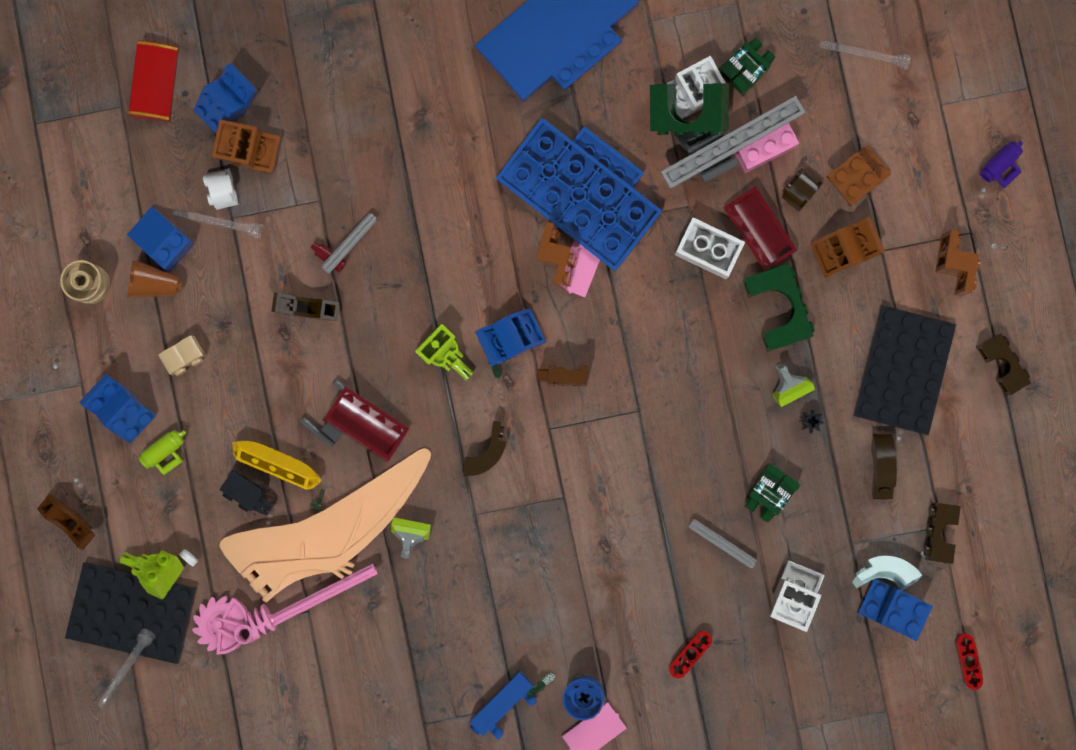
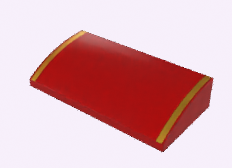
M137 40L129 116L137 119L170 122L178 47Z

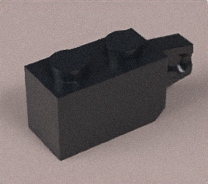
M237 470L231 471L219 489L223 492V497L229 501L235 500L239 503L238 507L246 512L249 510L257 511L268 516L274 507L264 497L265 490Z

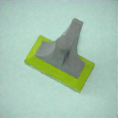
M786 364L776 366L780 383L772 395L781 407L815 390L813 383L806 376L790 374Z
M393 517L391 532L402 543L403 550L400 555L402 558L409 559L410 553L417 543L429 540L431 533L430 524Z

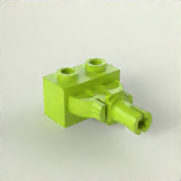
M440 323L415 349V352L427 364L430 365L432 363L436 366L444 367L449 372L451 368L446 365L448 363L466 381L469 379V376L463 370L470 376L474 371L455 355L457 353L461 358L464 356L459 351L458 343L455 340L456 336Z
M163 550L159 554H142V557H136L128 552H124L123 556L120 557L121 564L132 567V574L138 577L140 584L146 592L162 600L184 570V566L177 556Z

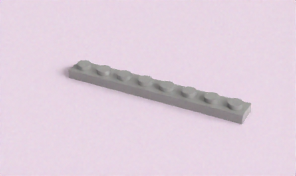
M795 96L661 171V175L671 190L799 118L806 112Z

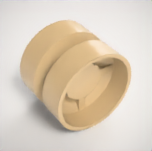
M74 261L68 264L61 274L60 284L63 292L69 298L85 304H95L102 301L110 290V278L107 272L88 261Z

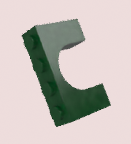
M729 83L703 84V110L694 122L685 121L677 113L675 107V84L650 85V131H657V135H669V131H675V135H686V132H692V135H704V132H710V135H722V131L729 130Z
M789 264L742 280L748 298L775 291L783 294L790 301L792 314L789 321L782 327L761 334L767 352L814 336L813 332H815L813 323L809 322L807 318V306L805 303L802 304L800 298L802 296L799 285L796 286L794 278H796L793 267L790 268Z

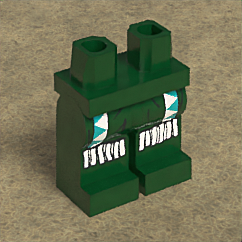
M757 38L749 43L746 42L718 69L721 76L729 84L732 82L731 86L743 97L770 69L771 63L775 59V55L769 50L763 56L757 52L763 46Z
M768 463L747 494L748 499L744 507L754 512L758 505L762 506L764 510L759 517L765 522H769L774 516L780 514L801 484L790 476L784 475L785 473L773 464Z

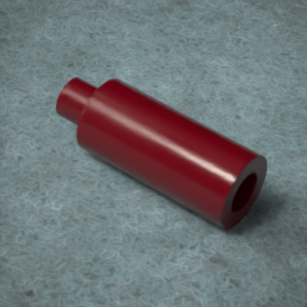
M314 242L310 247L315 251L314 255L324 262L333 253L324 244L319 245ZM342 259L334 270L340 273L347 264V261Z

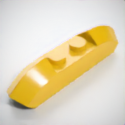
M252 441L232 442L233 454L235 459L305 490L313 489L322 481L311 467L273 448Z

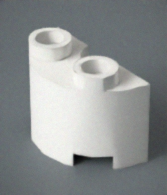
M231 168L207 173V175L203 176L204 185L208 187L210 193L207 194L209 205H214L216 210L239 205L233 186Z

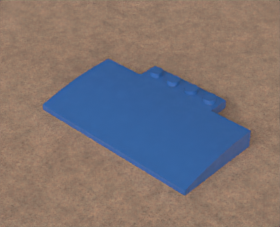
M528 0L474 46L524 103L553 78L565 91L620 45L622 39L612 28L638 7L639 1Z
M541 118L496 177L503 185L615 272L663 212L634 189V186L644 175V172L585 126L572 141L545 119Z

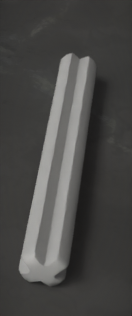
M368 213L322 264V269L326 273H330L373 226L377 218L373 214Z
M696 519L690 522L688 526L690 529L749 568L754 567L756 559Z

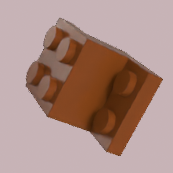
M219 120L211 157L232 162L236 167L273 174L281 137L263 133L254 126Z
M867 145L826 177L851 207L889 177L891 173Z
M871 217L838 229L810 243L825 278L885 253Z
M546 222L536 259L543 266L557 269L553 283L559 289L566 291L567 287H570L572 284L573 276L571 272L572 268H576L578 257H576V253L571 247L559 245L561 239L559 229L554 223Z
M950 230L941 235L935 272L957 276L954 295L962 297L972 293L976 288L977 279H975L976 271L980 268L979 254L956 250V248H959L961 237H959V231Z

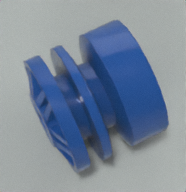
M591 676L575 678L568 684L563 693V705L566 712L577 720L586 721L594 718L600 713L605 703L606 693L604 687L597 679ZM582 692L584 694L590 695L588 697V701H586V699L582 700L580 698L582 696Z

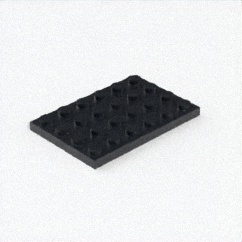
M881 305L853 416L929 435L956 324Z
M83 562L65 638L179 664L197 588L174 583L162 600L147 593L140 584L138 577L131 572Z

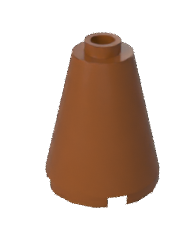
M133 260L127 297L176 296L177 292H181L182 281H178V276Z

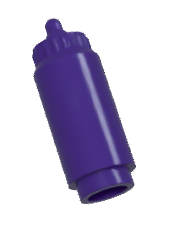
M1011 141L1004 145L981 167L980 176L988 183L996 180L1001 187L1006 188L1021 173L1015 161L1019 159L1023 152L1021 148L1023 142L1019 141L1016 143ZM1011 167L1013 170L1002 179L1000 176Z

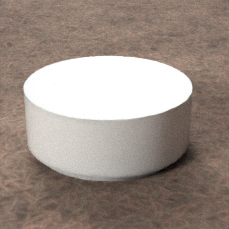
M186 549L179 553L193 567L198 562V559Z

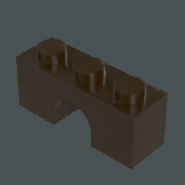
M1000 333L977 345L976 348L985 363L995 359H999L1004 363L1005 371L996 381L1005 396L1016 393L1031 384L1028 372L1022 369L1019 364V357L1015 352L1011 351L1008 339Z
M933 502L932 506H930V525L926 528L928 542L923 550L926 560L953 564L956 545L946 543L943 540L942 530L947 525L959 524L961 506Z

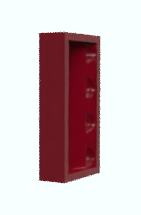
M756 186L723 207L764 271L798 251Z
M346 386L322 419L386 462L391 459L409 430L408 427Z

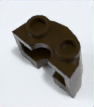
M802 167L795 175L796 181L793 184L789 182L782 190L785 193L782 198L799 212L823 184L815 175L806 168L804 170Z

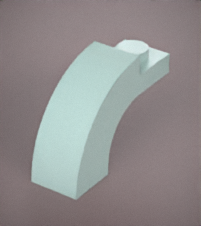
M878 556L869 559L864 568L856 572L853 584L858 588L873 579L886 578L893 581L902 591L915 584L922 574L912 564L903 559L893 556Z

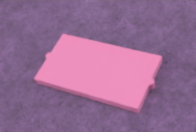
M574 240L571 248L576 253L578 261L576 268H572L571 275L573 280L571 286L567 287V291H569V294L575 293L585 297L600 259Z
M607 702L603 705L598 715L592 719L581 721L562 735V737L570 747L569 750H599L627 728L619 718V713H615Z

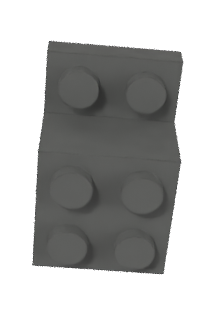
M686 132V135L674 134L676 141L683 147L686 157L724 137L723 133L722 135H710V132H704V135H692V132ZM731 155L699 173L698 176L704 182L712 180L717 175L729 171L738 165L737 158Z

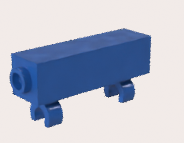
M519 670L470 719V728L477 735L480 733L482 736L490 731L499 740L504 735V731L496 723L522 697L531 707L537 702L536 697L529 692L533 687V683Z

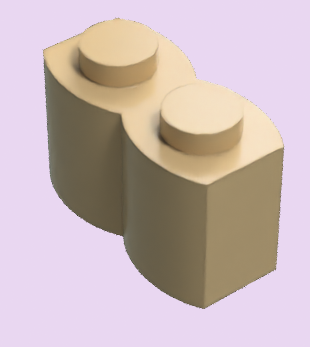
M191 335L166 349L158 356L169 375L180 376L187 371L186 368L192 365L194 367L202 363V358L206 355L195 336Z

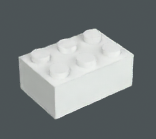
M692 218L675 255L727 279L745 242L696 218Z

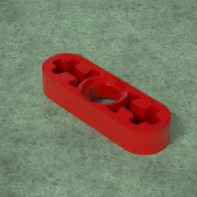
M698 631L670 663L669 672L674 678L680 679L684 677L711 646L712 637L707 631ZM700 635L702 637L707 635L706 640L708 642L700 644L699 648L702 650L699 652L692 644L694 642L697 645L700 642L698 638ZM688 649H693L696 652V656L692 660H688L685 657V652ZM682 657L689 665L686 667L683 664L681 667L682 672L675 674L673 673L675 671L673 666H679L682 663L679 659Z
M961 633L955 638V645L963 682L966 687L978 690L983 685V676L975 640L971 635ZM964 637L965 639L969 640V643H967L966 646L967 650H972V653L966 652L965 646L961 645V642L964 640ZM967 656H972L974 659V664L970 667L964 664ZM966 670L972 671L973 677L978 679V681H975V685L969 683L972 676L971 673H966Z

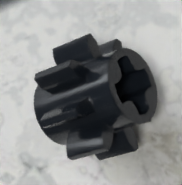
M814 410L810 411V415L803 412L804 419L799 420L804 425L801 429H809V434L813 433V429L820 431L818 426L824 424L819 418L822 414L815 415ZM812 418V420H815L816 423L812 424L811 426V424L807 422L808 419Z

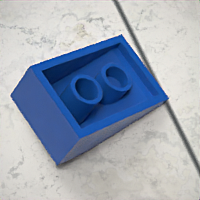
M151 207L127 234L155 262L169 272L195 244L154 207Z

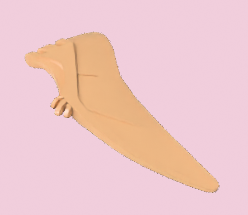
M426 448L418 450L334 505L303 521L236 533L221 540L219 546L223 554L242 577L249 580V585L255 592H259L262 595V600L265 603L288 585L308 576L333 572L343 579L344 575L340 571L348 575L353 573V571L346 568V566L353 568L355 565L349 562V560L363 550L403 507L423 475L431 459V452ZM254 570L259 574L257 578L252 573ZM266 585L272 589L271 592H268L265 588Z

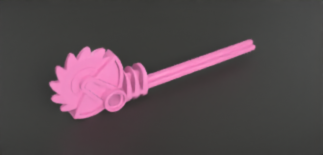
M371 564L274 614L270 613L265 604L260 606L261 611L254 608V614H252L236 598H232L227 603V596L220 598L217 602L212 597L207 607L204 604H200V616H193L198 627L193 628L192 631L202 636L197 643L209 644L207 651L217 649L216 655L233 652L242 644L253 643L261 638L262 632L267 635L269 629L275 631L278 624L377 575V569L374 564ZM244 629H247L250 634L247 640L242 636Z

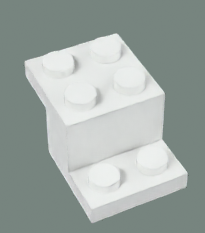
M711 56L677 73L675 80L667 83L675 84V107L682 119L703 109V84L725 83Z
M787 560L773 595L776 597L769 616L807 632L822 596L818 594L825 575Z

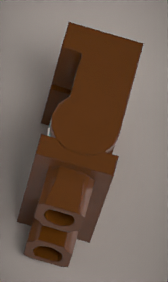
M549 365L548 369H538L537 380L538 382H548V386H555V383L564 386H587L588 365H580V370H566L564 367L555 368V365Z

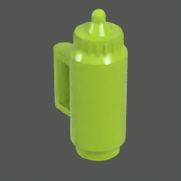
M173 430L166 433L141 452V455L138 457L141 464L146 469L156 466L165 476L183 462L176 450L184 443L183 436L186 434V431L177 432ZM173 454L175 459L162 467L160 462Z

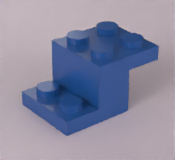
M230 63L225 66L219 79L203 87L193 111L212 131L217 133L219 120L232 122L246 114L257 89Z
M531 308L508 315L492 325L475 331L491 367L546 343Z
M107 374L79 401L84 408L97 416L105 428L128 443H131L156 417L152 410L140 403L132 391Z
M873 579L857 613L917 641L933 605L877 579Z

